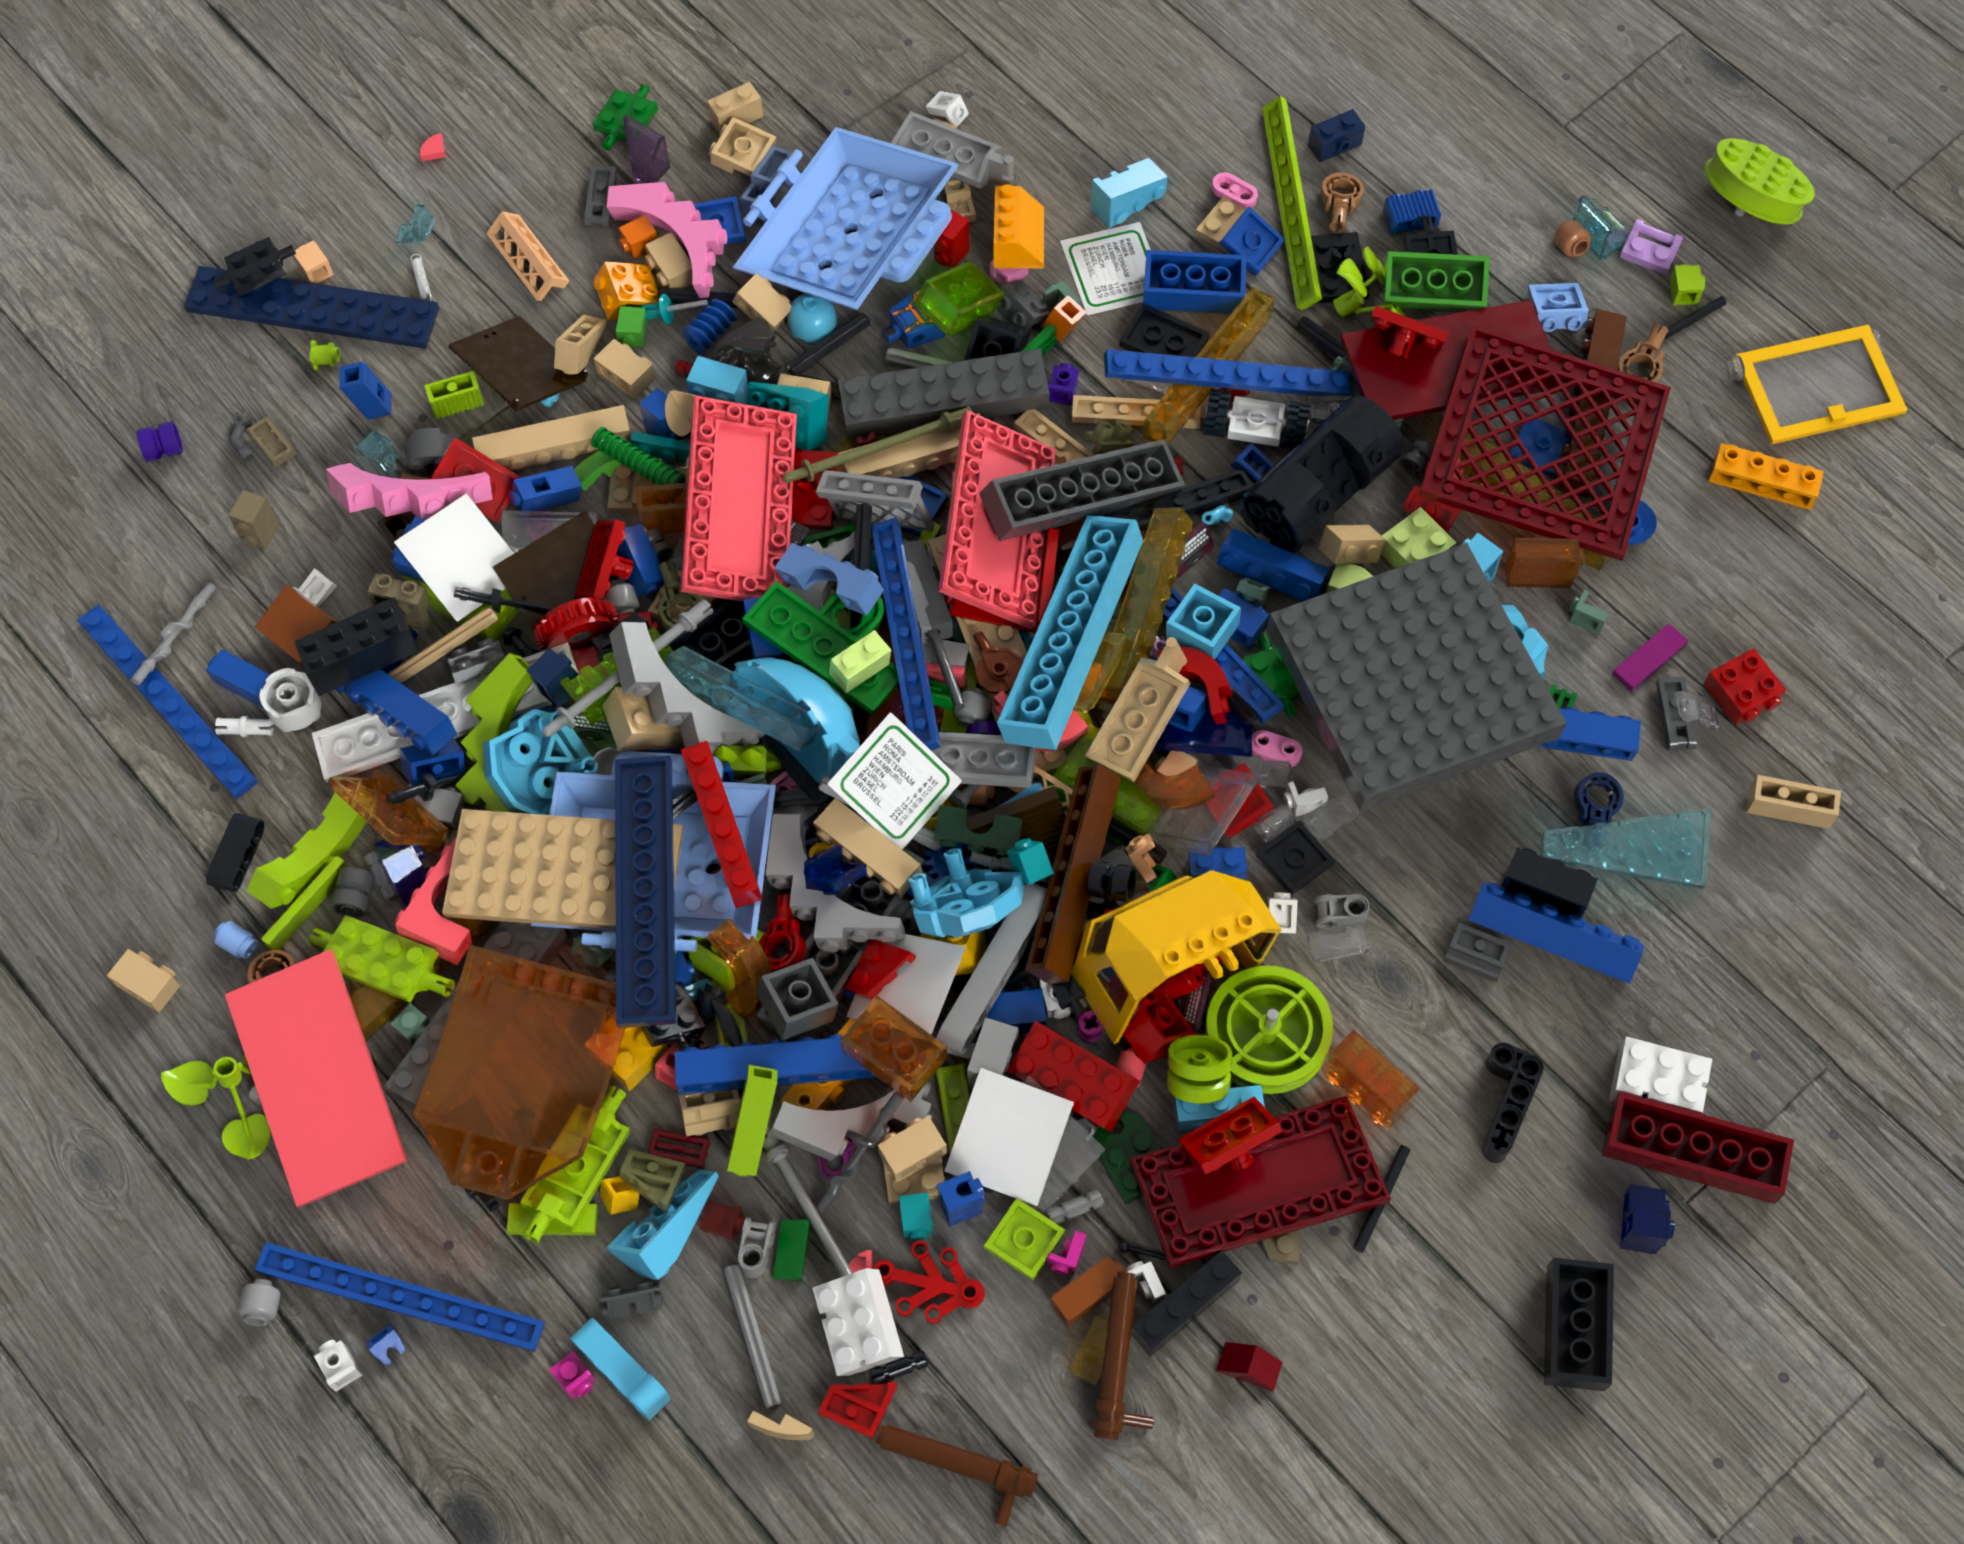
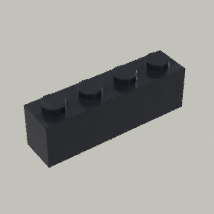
M1221 1250L1132 1326V1337L1151 1357L1237 1284L1242 1272Z

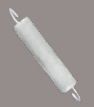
M411 256L410 260L420 298L432 300L422 258L420 256V258L412 260Z

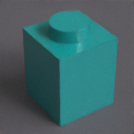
M1030 838L1016 842L1015 848L1007 851L1013 871L1021 872L1024 884L1031 885L1054 874L1043 842L1031 841Z
M928 1192L899 1196L904 1238L917 1241L928 1238V1235H932L933 1226Z

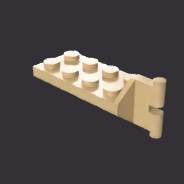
M1169 637L1166 640V646L1157 661L1146 658L1140 659L1085 755L1087 760L1096 764L1099 763L1106 769L1132 782H1135L1190 685L1189 680L1179 674L1182 667L1186 665L1187 659L1174 637Z

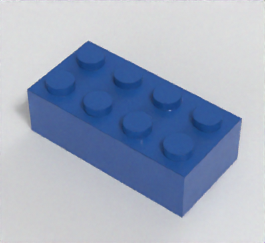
M1147 250L1143 304L1156 310L1243 314L1247 255Z

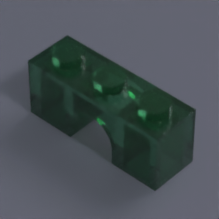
M939 805L934 839L940 840L939 846L956 848L957 843L968 845L967 850L984 853V848L995 849V855L1008 857L1007 851L1015 848V843L1020 841L1023 818L995 814L992 828L984 834H976L970 831L967 826V809Z

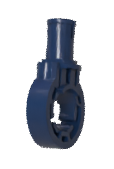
M1597 772L1586 776L1579 781L1574 790V802L1579 810L1578 821H1583L1585 825L1581 848L1587 850V847H1589L1588 851L1591 852L1599 851L1602 827L1611 826L1612 817L1620 810L1624 799L1623 790L1619 782L1606 773ZM1588 780H1592V781H1593V782H1591L1590 784H1588L1586 788H1584V786H1585V784H1586V782H1587ZM1591 786L1603 787L1607 793L1613 791V794L1608 797L1609 803L1606 807H1599L1590 801L1588 791Z

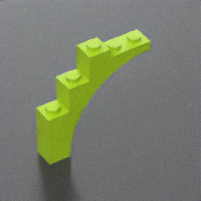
M509 653L466 699L472 707L470 709L471 713L481 721L460 742L467 749L465 751L466 755L476 764L460 779L456 786L462 792L465 802L470 805L485 806L487 811L512 812L505 807L485 778L483 743L509 731V725L513 720L515 711L525 692L533 683L526 671L530 667L529 664L518 655Z

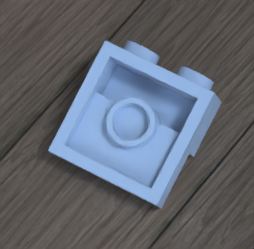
M1579 283L1528 285L1527 294L1529 300L1532 301L1544 331L1552 332L1555 329L1577 331L1580 328H1586L1589 310Z

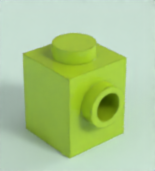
M1683 264L1674 266L1669 279L1673 305H1698L1706 283L1705 276L1701 275L1700 265Z

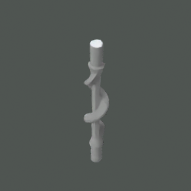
M207 583L200 593L193 597L192 603L185 609L186 613L179 622H170L162 629L159 637L160 646L150 658L141 663L142 665L131 678L135 685L139 686L147 675L154 670L157 661L167 658L171 653V643L179 633L194 626L193 619L195 613L206 606L205 602L216 590L212 583Z

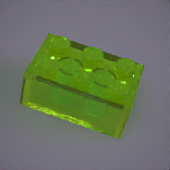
M968 261L926 280L914 304L942 332L951 336L975 324L976 319L983 315L992 316L1005 293L971 261Z

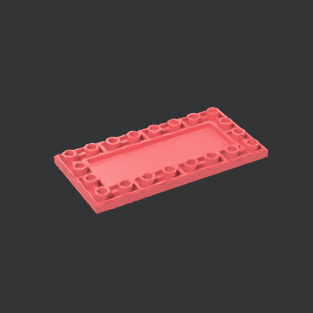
M697 395L694 396L680 592L743 602L744 599L762 597L775 581L786 588L788 587V584L784 583L774 568L790 546L793 482L785 483L782 477L785 473L794 470L797 414Z
M969 410L963 413L938 592L1030 630L1036 626L1047 529L999 541L979 493L993 479L1054 465L1056 449Z
M327 950L225 994L296 1207L305 1206L408 1161L333 950Z

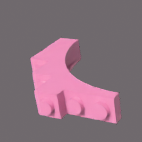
M666 182L609 186L606 207L613 220L633 221L645 215L652 226L660 228L667 233L672 232L674 237L689 253L693 273L692 285L699 298H709L710 287H713L714 284L712 266L716 264L715 255H722L724 244H727V232L722 228L719 220L701 221L700 212L696 210L692 201L675 202L674 193L670 192Z
M351 463L326 468L329 492L349 513L376 507L385 517L411 511L418 518L427 520L466 493L474 504L493 500L490 477L486 472L446 479L414 480L371 474L355 467Z

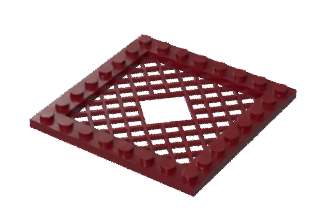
M1473 325L1418 496L1622 561L1627 550L1671 387ZM1502 362L1508 371L1498 375L1492 365ZM1487 368L1492 377L1483 381ZM1527 370L1533 379L1522 382L1517 373ZM1512 376L1517 385L1507 389L1501 379ZM1552 378L1558 387L1547 390L1542 381ZM1496 382L1501 392L1491 395L1486 385ZM1536 383L1542 393L1532 397L1526 387ZM1577 386L1582 395L1572 398L1567 388ZM1481 389L1486 398L1476 401ZM1521 390L1526 400L1516 403L1511 393ZM1561 391L1567 401L1557 405L1551 395ZM1600 393L1607 403L1597 406L1592 396ZM1505 396L1511 406L1500 409L1495 400ZM1546 398L1551 407L1541 411L1535 401ZM1586 399L1592 409L1582 413L1576 403ZM1625 401L1632 411L1622 414L1616 404ZM1490 403L1495 412L1485 416L1479 406ZM1530 404L1536 414L1525 417L1520 408ZM1571 406L1576 415L1566 419L1560 409ZM1611 407L1617 417L1606 420L1601 411ZM1473 410H1475L1479 419L1470 422ZM1514 410L1520 420L1510 424L1504 414ZM1555 412L1580 450L1538 467L1514 428ZM1595 413L1601 423L1591 427L1585 417ZM1634 416L1632 426H1630L1626 418ZM1499 417L1504 427L1494 430L1489 420ZM1580 420L1586 430L1575 433L1570 423ZM1620 421L1626 431L1616 435L1610 425ZM1483 423L1489 433L1479 437L1473 427ZM1605 428L1611 438L1601 441L1595 431ZM1468 430L1473 439L1463 443ZM1508 431L1514 441L1504 445L1498 435ZM1589 434L1595 444L1585 448L1579 438ZM1629 436L1625 448L1620 439ZM1493 438L1498 447L1488 451L1482 441ZM1615 442L1621 452L1611 456L1605 446ZM1477 444L1483 454L1472 458L1466 448ZM1518 446L1523 456L1513 459L1507 449ZM1599 448L1605 459L1595 462L1589 452ZM1461 451L1467 460L1457 464ZM1502 452L1508 462L1497 466L1492 455ZM1584 455L1589 465L1579 469L1573 459ZM1623 457L1619 469L1614 460ZM1486 458L1492 468L1481 472L1475 462ZM1527 460L1533 470L1523 474L1517 464ZM1568 461L1574 472L1563 475L1557 465ZM1609 463L1615 473L1605 477L1599 467ZM1470 465L1476 475L1466 479L1460 469ZM1511 466L1517 477L1506 480L1501 470ZM1552 468L1558 478L1548 482L1542 472ZM1593 469L1599 480L1589 483L1583 473ZM1454 472L1459 479L1453 477ZM1496 473L1501 483L1491 487L1485 477ZM1537 475L1542 485L1532 489L1526 478ZM1577 476L1583 486L1573 490L1567 480ZM1617 478L1616 484H1615V487H1614V490H1613V488L1611 487V485L1609 484L1608 481H1611V480ZM1480 480L1484 487L1473 484L1472 482ZM1521 481L1527 491L1516 495L1510 485ZM1562 483L1568 493L1557 496L1552 486ZM1603 484L1609 494L1598 498L1593 488ZM1505 487L1509 495L1498 492L1497 490H1500ZM1546 489L1552 499L1541 503L1536 493ZM1587 491L1593 501L1583 505L1577 494ZM1530 496L1534 503L1523 500V498ZM1571 497L1577 508L1567 512L1561 501ZM1611 499L1607 511L1602 503ZM1553 504H1556L1560 511L1548 507ZM1597 505L1603 516L1592 519L1586 509ZM1581 512L1585 519L1572 515Z

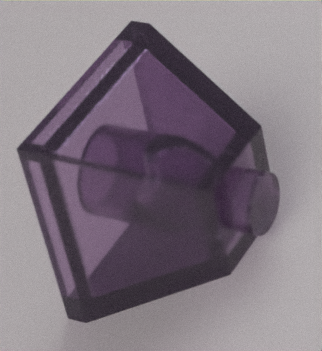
M625 115L623 122L633 176L641 183H657L670 169L665 136Z

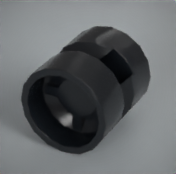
M1095 860L1091 866L1088 878L1089 896L1107 899L1110 895L1115 901L1129 903L1133 898L1137 875L1135 866L1118 864L1116 867H1113L1110 862Z

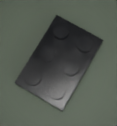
M1142 303L1121 337L1119 346L1131 352L1198 358L1209 340L1210 333Z

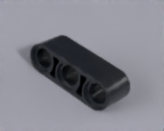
M235 813L232 816L209 867L206 877L208 886L234 893L239 890L264 833L265 823L262 819Z

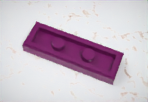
M1667 624L1615 668L1612 675L1632 692L1687 645L1688 640L1671 624Z

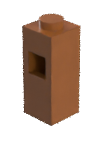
M1109 1256L1105 1257L1051 1297L1050 1305L1067 1328L1111 1297L1114 1277H1117L1118 1271L1125 1272L1117 1260L1112 1262Z

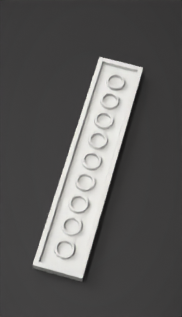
M568 643L551 648L557 654L560 652L564 653L571 660V666L578 673ZM547 650L523 659L529 666H532ZM491 672L459 683H452L418 696L449 717L457 732V735L454 737L456 739L469 734L481 721L471 713L470 709L472 707L466 699ZM579 675L576 678L581 687L571 697L585 693ZM532 683L522 697L513 718L532 709H540L552 703L542 696L535 684ZM369 713L312 733L323 778L327 784L401 758L400 748L414 745L410 738H402L393 726H385L376 714L371 716Z

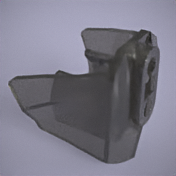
M760 317L743 324L723 337L716 345L711 356V360L745 369L748 385L749 382L777 385L780 374H783L780 370L782 365L774 361L769 353L771 347L777 346L776 342H774L776 338L775 333L770 330L768 323Z

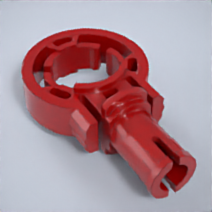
M783 894V899L782 895L777 896L776 917L767 923V931L762 935L757 945L758 961L771 973L802 962L806 952L805 940L799 933L800 923L793 919V913L789 906L791 896L789 894ZM785 941H790L789 951L792 955L786 954L782 959H772V951L776 945L779 946Z

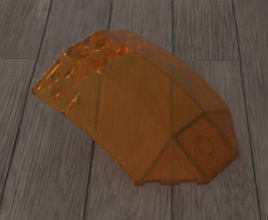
M470 945L437 1053L418 1102L412 1112L427 1136L426 1139L436 1157L440 1160L447 1173L446 1176L452 1185L509 1200L583 1157L600 1112L625 1028H618L616 1025V983Z

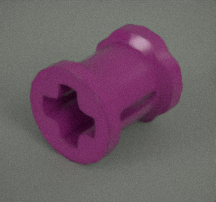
M1093 1010L1085 1012L1078 1019V1037L1088 1044L1098 1042L1103 1034V1026ZM1091 1024L1095 1025V1027L1090 1028V1030L1086 1029V1027H1089Z

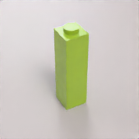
M754 1065L748 1066L727 1171L733 1172L738 1176H756L777 1086L778 1070Z

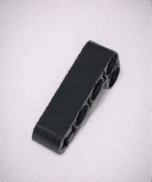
M1504 1042L1494 1045L1486 1061L1487 1068L1492 1074L1509 1081L1482 1145L1483 1156L1492 1163H1500L1505 1160L1512 1149L1544 1070L1543 1062L1539 1057ZM1495 1055L1504 1056L1508 1063H1499ZM1522 1067H1530L1535 1075L1525 1074ZM1511 1092H1520L1525 1100H1516ZM1507 1116L1511 1118L1514 1125H1505L1501 1117ZM1499 1136L1504 1137L1499 1147L1500 1150H1496L1494 1147Z

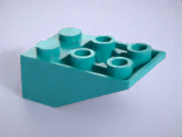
M749 382L748 405L797 414L796 448L809 451L826 444L829 395L809 388Z

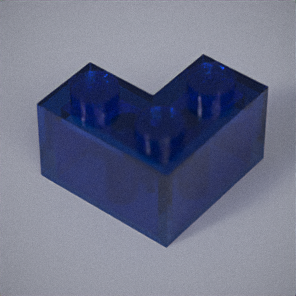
M402 830L374 845L405 907H408L413 892L417 888H421L425 882L430 866L424 869L420 860L424 859L425 856L414 835L408 837L405 830Z
M1634 1184L1629 1185L1624 1192L1620 1249L1656 1255L1663 1246H1666L1667 1241L1673 1238L1675 1222L1670 1220V1201L1666 1200V1190Z

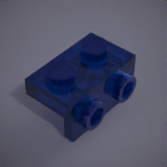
M835 845L804 862L806 889L822 891L825 895L837 894L840 892V889L856 884L857 880L867 875L866 864L843 861L842 846Z

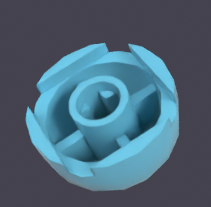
M804 293L791 303L792 306L787 315L789 331L794 338L803 339L808 344L819 343L832 334V331L837 327L836 310L831 301Z

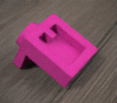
M1075 1231L1073 1239L1067 1238L1062 1251V1255L1066 1256V1258L1053 1253L1048 1254L1047 1265L1051 1267L1053 1272L1064 1276L1068 1273L1075 1275L1086 1243L1087 1234Z
M574 1351L570 1352L549 1369L572 1400L576 1396L581 1398L593 1388L592 1383L596 1381Z

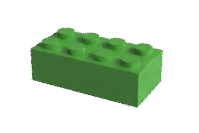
M1388 251L1385 258L1382 305L1393 304L1394 307L1399 306L1404 310L1466 312L1486 308L1490 256Z

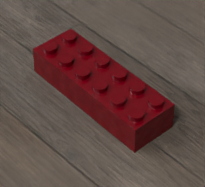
M1619 1092L1612 1102L1601 1156L1776 1204L1785 1195L1794 1139Z

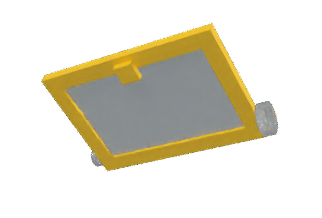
M1869 324L1739 353L1728 357L1726 360V371L1729 379L1733 382L1743 379L1771 445L1902 415L1908 410L1878 346L1880 343L1879 331L1877 329L1871 330Z

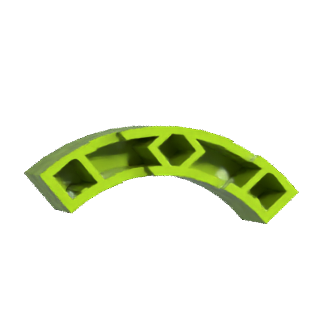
M355 782L338 785L333 797L322 813L325 819L316 830L310 829L293 846L291 850L293 853L285 859L278 857L263 866L257 867L246 891L271 909L283 904H289L294 898L302 894L335 856L340 858L358 837L365 824L374 817L376 813L375 806L379 799Z

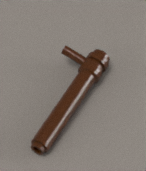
M1118 1271L1117 1277H1114L1099 1398L1095 1399L1094 1410H1097L1096 1420L1093 1419L1092 1429H1095L1094 1437L1118 1440V1435L1122 1433L1123 1425L1152 1429L1154 1425L1153 1417L1124 1413L1125 1403L1123 1402L1137 1289V1280H1135L1134 1273Z
M888 1424L886 1427L880 1426L875 1443L880 1444L882 1449L994 1485L995 1489L1003 1491L995 1523L1007 1526L1015 1496L1021 1498L1024 1495L1032 1497L1038 1478V1473L1032 1472V1468L1026 1466L1019 1468L1014 1466V1462L1005 1459L1001 1462Z

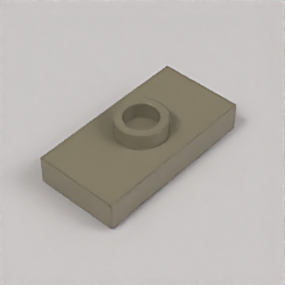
M268 416L246 429L248 435L274 468L297 455L294 448Z

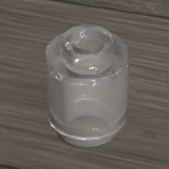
M1277 803L1274 805L1275 809L1261 816L1253 825L1255 832L1263 841L1273 840L1295 824V813L1287 804Z

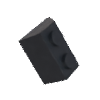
M983 315L975 321L964 360L1021 352L1027 346L1031 331Z

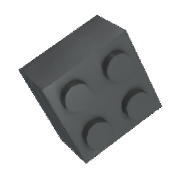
M813 958L761 976L757 995L782 1041L834 1021L839 1004Z

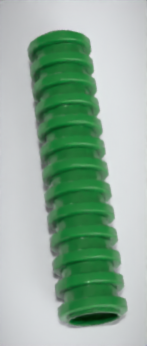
M600 427L593 434L591 445L595 449L598 448L600 452L611 456L612 459L624 464L627 468L630 467L632 471H636L637 474L650 479L652 483H656L657 486L663 487L664 490L669 491L673 495L680 492L683 488L686 477L676 469H672L671 466L666 465L662 461L659 462V459L653 458L649 453L646 454L644 450L633 446L632 443L620 438L617 434L614 435L612 431H608L605 427Z

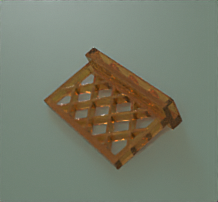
M375 770L372 778H329L327 785L391 845H422L429 853H438L449 829L414 797L400 804L389 805L386 796L391 794L392 791L404 788L384 770Z

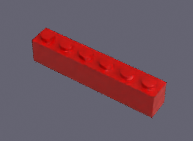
M708 741L681 749L735 908L737 909L763 900Z

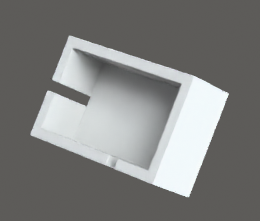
M1626 1036L1618 1050L1609 1101H1614L1619 1092L1642 1097L1644 1093L1647 1094L1646 1099L1702 1114L1707 1092L1705 1086L1709 1081L1712 1059Z
M865 1268L813 1287L819 1313L826 1314L827 1317L822 1319V1324L837 1376H852L874 1368L875 1365H883L904 1357L879 1269Z

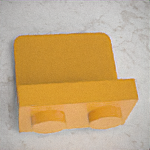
M604 262L594 278V288L597 290L601 306L608 320L618 319L620 306L625 307L626 304L647 305L659 303V291L651 270L647 265Z

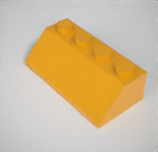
M1009 184L995 186L994 268L1044 269V206L1021 186Z

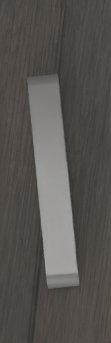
M1037 883L1025 884L1022 904L1004 919L942 1024L936 1038L938 1044L960 1055L967 1051L983 1024L985 1017H987L1035 934L1047 888Z

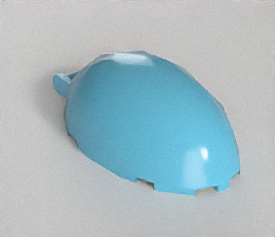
M764 657L734 664L736 666L735 671L731 672L729 677L732 683L736 682L739 695L735 696V699L745 719L765 722L768 731L766 734L771 733L776 736L818 784H820L825 776L833 778L860 747V740L851 708L838 691L805 667L786 660Z

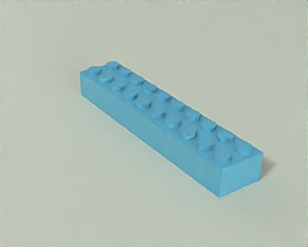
M1087 515L997 724L1005 743L1051 750L1057 749L1143 543L1137 520Z

